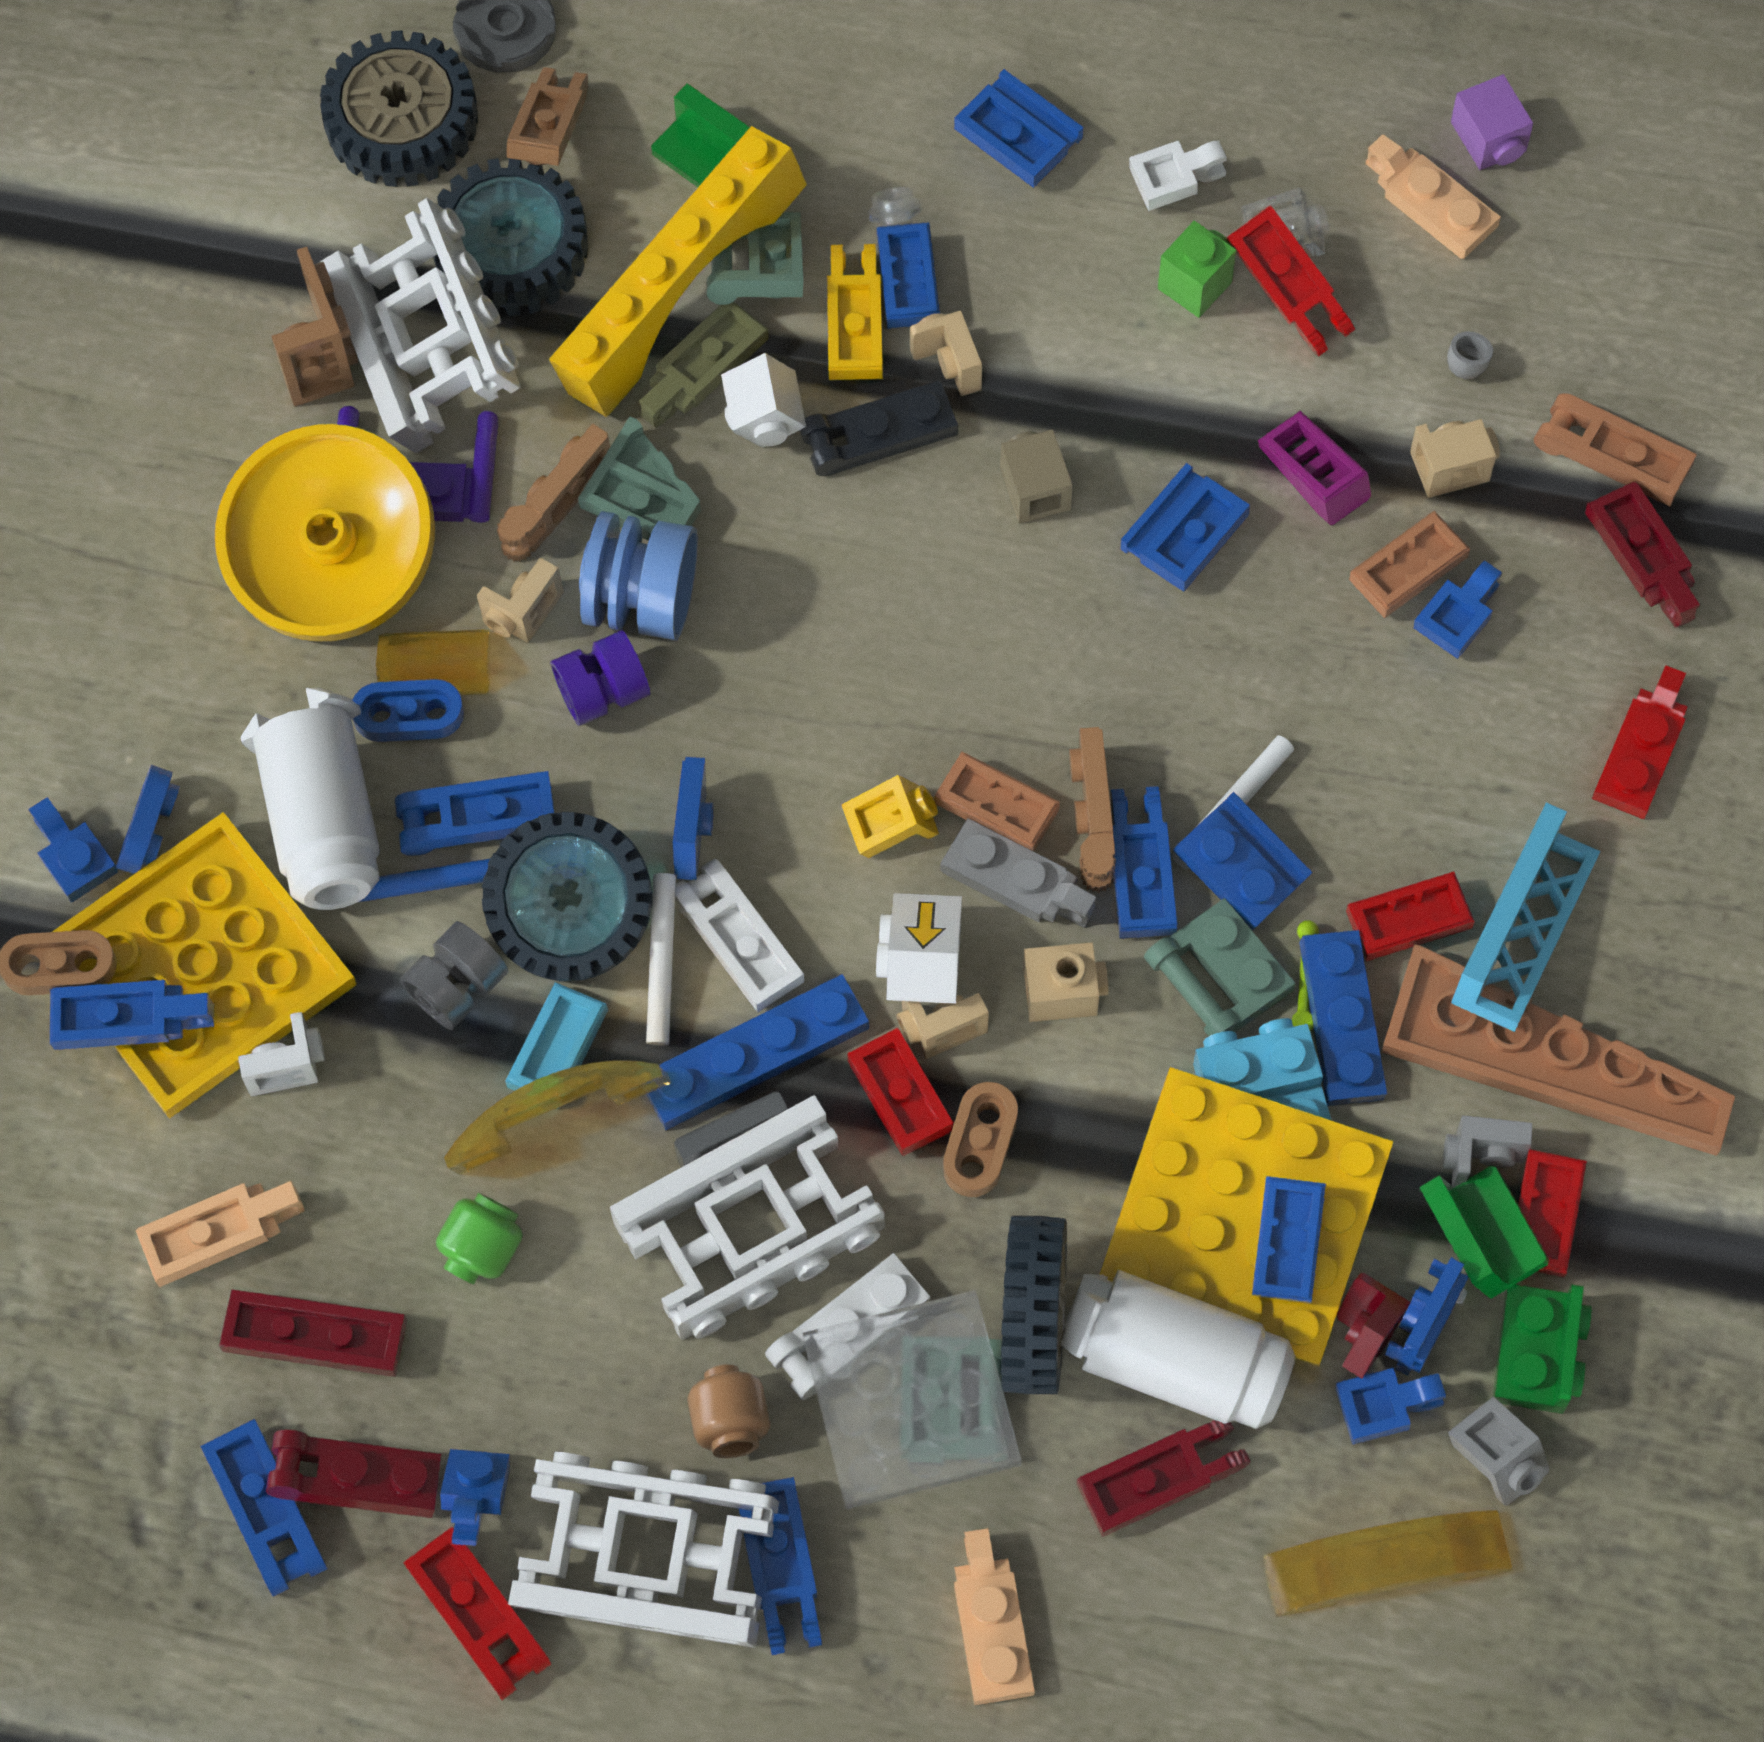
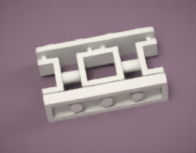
M429 198L418 203L421 211L420 214L412 211L405 216L413 238L380 259L375 252L363 244H359L353 248L354 255L351 257H347L340 251H337L321 261L324 262L328 271L337 304L341 305L351 333L350 338L389 438L415 453L433 443L430 435L431 431L438 434L446 429L437 406L470 386L473 387L475 393L489 402L499 397L497 391L502 388L510 393L521 388L514 371L518 367V360L508 343L501 338L496 326L501 322L499 313L492 301L483 294L479 281L483 279L481 268L474 257L466 251L461 238L466 234L464 226L451 208L444 210ZM438 254L445 273L435 267L419 277L415 268ZM397 280L400 290L378 302L372 284L381 290ZM437 298L448 326L413 346L403 318ZM473 342L480 361L469 356L458 364L453 365L450 355ZM431 367L435 378L413 390L406 372L415 377Z
M815 1095L610 1206L613 1223L624 1243L628 1244L635 1260L662 1246L684 1284L680 1289L662 1298L663 1308L672 1320L681 1340L693 1334L697 1339L716 1332L726 1323L725 1317L744 1306L748 1310L763 1306L778 1294L777 1288L796 1277L799 1281L809 1280L828 1267V1259L846 1249L850 1253L859 1252L873 1244L880 1237L879 1231L885 1227V1215L879 1202L875 1203L873 1194L866 1185L841 1199L818 1161L819 1158L836 1150L839 1146L838 1136L833 1128H830L828 1125L826 1113ZM797 1149L798 1159L809 1177L782 1191L767 1165ZM763 1190L786 1230L738 1255L716 1215ZM821 1197L837 1224L807 1240L806 1230L795 1211ZM695 1205L696 1214L707 1233L680 1248L665 1221ZM720 1253L735 1281L705 1297L704 1289L692 1268Z
M554 1452L553 1462L536 1459L534 1472L537 1473L536 1485L532 1487L531 1497L538 1501L559 1504L549 1561L519 1557L517 1568L520 1570L518 1581H512L508 1605L524 1611L756 1647L760 1624L756 1622L757 1612L760 1610L762 1598L757 1594L733 1591L742 1534L773 1536L774 1514L778 1512L779 1501L773 1496L765 1495L766 1485L747 1480L730 1479L729 1489L706 1486V1475L681 1470H671L670 1480L648 1477L647 1466L623 1461H613L611 1471L589 1467V1457L565 1452ZM558 1481L635 1492L634 1500L609 1496L604 1528L576 1524L581 1495L572 1490L557 1488ZM675 1499L751 1510L753 1515L752 1519L727 1515L721 1547L693 1542L698 1513L692 1509L674 1507ZM625 1514L677 1522L667 1580L615 1572ZM571 1548L599 1552L594 1581L600 1585L618 1587L617 1596L541 1585L540 1579L541 1575L566 1579ZM688 1566L715 1570L718 1572L713 1601L718 1604L737 1606L736 1614L729 1615L657 1603L658 1594L683 1598Z

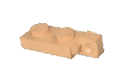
M1383 134L1369 146L1366 165L1380 175L1378 183L1385 190L1384 197L1459 258L1465 259L1499 227L1501 216L1423 154H1419L1412 148L1404 152L1400 145Z
M292 1181L266 1192L261 1183L246 1187L242 1183L139 1227L136 1233L155 1282L159 1287H162L269 1241L268 1238H272L281 1232L278 1224L305 1212V1209Z
M988 1528L964 1532L968 1565L955 1567L956 1582H954V1590L974 1706L1034 1696L1035 1690L1014 1572L1010 1571L1008 1558L994 1560Z

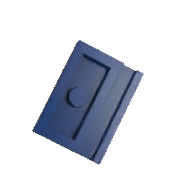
M1005 69L999 73V78L992 85L988 84L954 117V129L1033 188L1068 154V149L1075 142L1078 144L1083 139L1084 127Z
M1186 463L1122 537L1120 550L1126 554L1128 552L1132 553L1140 559L1142 565L1185 592L1249 516L1250 504L1209 477L1205 476L1203 478L1193 472V467Z
M1235 792L1230 794L1225 801L1173 849L1174 853L1220 900L1224 898L1252 931L1313 873Z

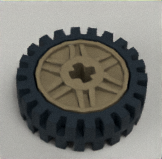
M402 30L391 31V41L384 42L381 33L371 35V47L366 48L361 40L352 44V57L342 52L335 59L337 69L329 67L325 75L326 85H322L320 91L323 126L330 147L333 148L334 154L340 163L345 161L347 169L356 176L362 171L365 181L376 184L379 176H382L385 186L397 187L398 177H404L408 187L418 185V174L424 173L429 182L439 178L438 166L441 165L447 172L456 166L455 155L464 158L469 151L468 141H474L477 132L476 123H478L477 100L472 78L465 63L460 62L459 55L451 47L445 51L443 42L434 37L427 45L424 34L414 31L410 41L405 40Z
M1011 1216L1007 1238L1002 1308L1001 1375L1003 1392L1055 1395L1059 1392L1063 1348L1060 1344L1065 1328L1067 1291L1066 1218Z

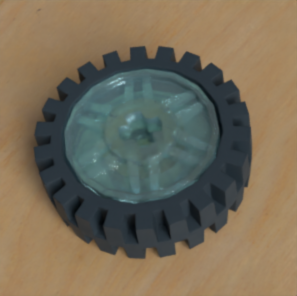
M499 158L487 160L488 171L482 172L479 165L475 164L467 168V180L459 174L450 180L451 192L443 188L437 196L438 205L444 210L451 208L461 220L466 233L461 238L466 251L474 257L480 266L483 279L479 281L483 294L492 301L498 313L500 307H506L508 317L520 316L519 306L527 305L531 314L541 310L540 300L544 298L550 306L559 301L560 289L568 293L575 286V275L580 277L585 268L584 258L587 259L588 232L583 207L579 196L575 195L572 185L567 180L562 183L560 173L552 168L544 174L542 165L529 163L526 169L523 168L521 160L509 158L508 168H501ZM437 254L433 257L435 266L445 273Z
M577 812L548 813L521 824L513 833L508 834L503 839L497 851L492 854L482 884V908L487 927L495 942L515 964L545 979L579 981L606 973L623 962L637 947L650 920L652 886L643 857L623 832L610 823L588 814ZM571 882L578 883L579 886L575 892L582 896L579 906L568 905L564 912L558 911L556 907L560 901L553 898L555 889L558 886L567 889Z

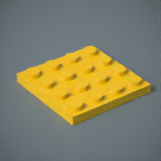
M224 812L52 931L90 930L103 935L110 943L117 960L115 974L107 984L165 980L167 985L182 986L183 995L209 994V998L214 1003L213 1027L183 1029V1038L169 1039V1042L114 1046L169 1119L240 1069L238 1056L252 1054L254 1048L267 1043H276L292 1032L290 1014L302 1012L305 1021H307L357 985L354 976ZM87 959L83 961L79 970L82 972L91 971L97 965V960Z
M1170 1067L1099 1275L1107 1276V1280L1113 1282L1117 1271L1121 1270L1260 1322L1265 1331L1288 1339L1295 1353V1359L1320 1366L1394 1141ZM1266 1176L1326 1184L1311 1304L1252 1296Z

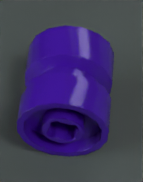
M623 630L593 642L591 653L587 654L581 649H577L550 661L560 693L578 726L608 714L609 704L613 702L622 708L651 695L643 667Z

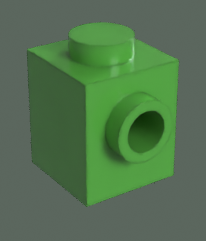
M1194 220L1161 255L1158 290L1200 318L1232 283L1236 249L1229 244L1223 234L1216 230H1208Z

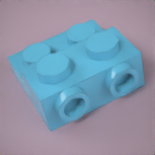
M1276 1019L1260 1026V1035L1238 1039L1234 1031L1219 1032L1204 1039L1203 1048L1196 1049L1193 1062L1196 1076L1331 1120L1321 1086L1323 1074L1308 1024L1294 1027L1291 1019Z

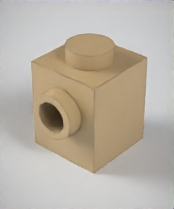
M1093 942L1024 949L1023 974L1029 1022L1097 1016L1099 996L1108 995V976L1105 961L1095 962Z

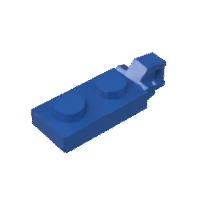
M165 980L57 987L50 990V1045L54 1050L169 1042V1039L183 1038V1029L189 1030L214 1026V1003L209 998L208 993L183 995L182 986L167 985Z

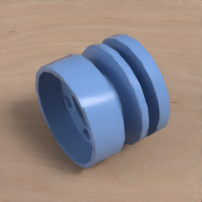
M601 511L594 524L590 540L586 544L581 563L579 590L581 593L580 615L582 624L600 627L608 609L607 619L609 628L621 631L629 617L631 608L637 609L639 634L677 641L682 633L692 596L697 562V528L658 521L650 535L648 544L642 543L641 522L638 517L628 516L620 533L619 516L615 513Z

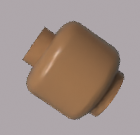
M720 1365L707 1370L704 1373V1379L695 1384L688 1394L687 1401L694 1437L699 1446L712 1451L715 1457L724 1459L737 1458L754 1452L760 1445L759 1441L767 1435L770 1429L771 1422L764 1387L760 1379L750 1373L739 1372V1368L735 1365Z

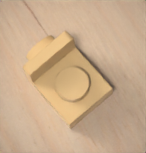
M961 310L947 315L942 313L932 314L910 327V351L914 360L938 354V360L945 379L954 378L961 396L981 391L982 363Z
M539 558L529 573L525 571L516 579L510 592V600L487 587H482L477 594V599L483 617L482 620L486 626L503 637H510L513 634L529 643L564 593L559 568Z
M979 993L966 999L961 995H957L956 1004L939 1003L933 1008V1013L926 1015L920 1002L902 1001V1012L896 1014L899 1027L907 1043L913 1045L918 1042L925 1059L988 1033L989 1012Z

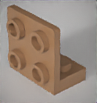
M307 247L298 249L297 254L318 320L310 323L300 322L286 328L284 332L271 336L294 407L354 387L355 384L350 366L359 363L350 339L351 333L341 305H337L333 295L334 289L324 262L313 264Z

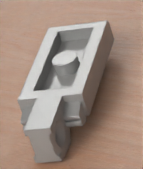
M967 818L940 863V871L943 874L1037 922H1040L1041 919L1053 922L1056 916L1060 915L1085 928L1096 909L1097 898L1076 886L1078 877L1067 871V868Z

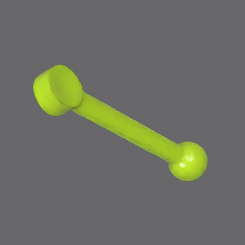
M1305 920L1297 927V935L1300 939L1305 935L1319 934L1318 925L1311 920ZM1301 957L1298 1009L1291 1020L1294 1027L1308 1024L1311 1032L1313 1020L1312 1015L1309 1013V998Z

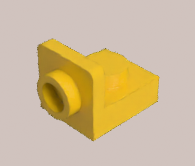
M900 775L841 804L859 854L867 858H871L915 834L927 839H931L939 834L933 818L938 814V810L931 793L925 786H919Z

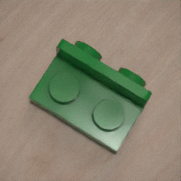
M1516 1284L1505 1291L1493 1397L1501 1404L1563 1414L1572 1396L1581 1397L1585 1378V1362L1576 1361L1578 1339L1587 1340L1592 1316V1306L1582 1304L1584 1286L1571 1284L1566 1293Z

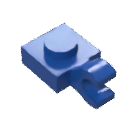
M1484 560L1462 588L1447 580L1416 617L1413 628L1459 659L1491 619L1493 610L1484 604L1498 589L1500 584L1497 581L1501 577L1502 572Z
M48 797L28 809L34 817V822L50 843V845L39 851L38 855L71 903L119 873L116 865L85 822L70 831Z
M1394 1368L1365 1375L1363 1379L1356 1377L1336 1383L1335 1387L1352 1445L1410 1430L1411 1423L1407 1412H1421L1444 1405L1443 1398H1446L1439 1374L1428 1375L1410 1382L1398 1384Z
M450 1449L440 1498L441 1510L452 1511L451 1523H455L452 1544L476 1546L483 1513L501 1515L510 1473V1454Z

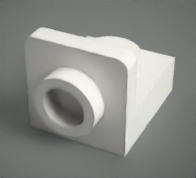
M302 1012L290 1014L295 1040L294 1045L286 1046L283 1043H267L254 1048L252 1054L238 1056L241 1076L251 1097L318 1083L315 1063L325 1061L323 1044L318 1027L309 1029Z

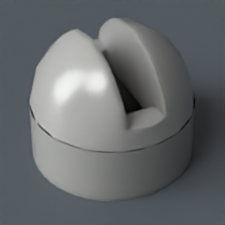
M1471 331L1458 333L1452 339L1447 352L1448 367L1456 377L1475 379L1487 369L1493 355V347L1490 341L1479 333Z

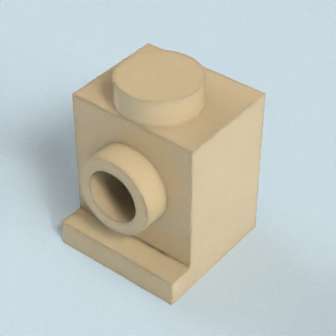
M1482 419L1468 423L1452 421L1440 426L1435 432L1431 433L1427 424L1416 426L1410 453L1427 497L1431 498L1489 482L1495 459L1500 457V448L1494 430L1491 427L1485 428Z

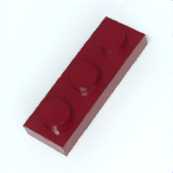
M231 1289L219 1347L222 1352L396 1377L407 1319L405 1314Z

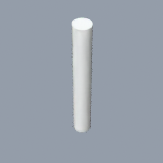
M1279 735L1276 736L1204 819L1233 792L1247 804L1294 751L1293 745L1286 738ZM1173 852V860L1179 866L1188 870L1189 867Z
M670 873L653 874L646 1044L657 1046L669 1045L676 885V875Z

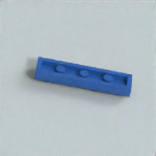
M841 974L638 1075L639 1081L666 1131L869 1030V1020L844 975Z

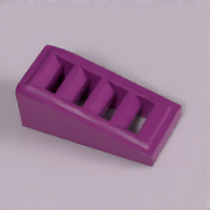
M1302 411L1297 412L1258 440L1262 451L1314 511L1329 525L1336 524L1370 499L1371 489L1368 472ZM1303 436L1307 439L1306 442L1290 453L1285 451L1287 447ZM1317 452L1320 454L1303 467L1300 465ZM1331 468L1334 470L1322 480H1316Z

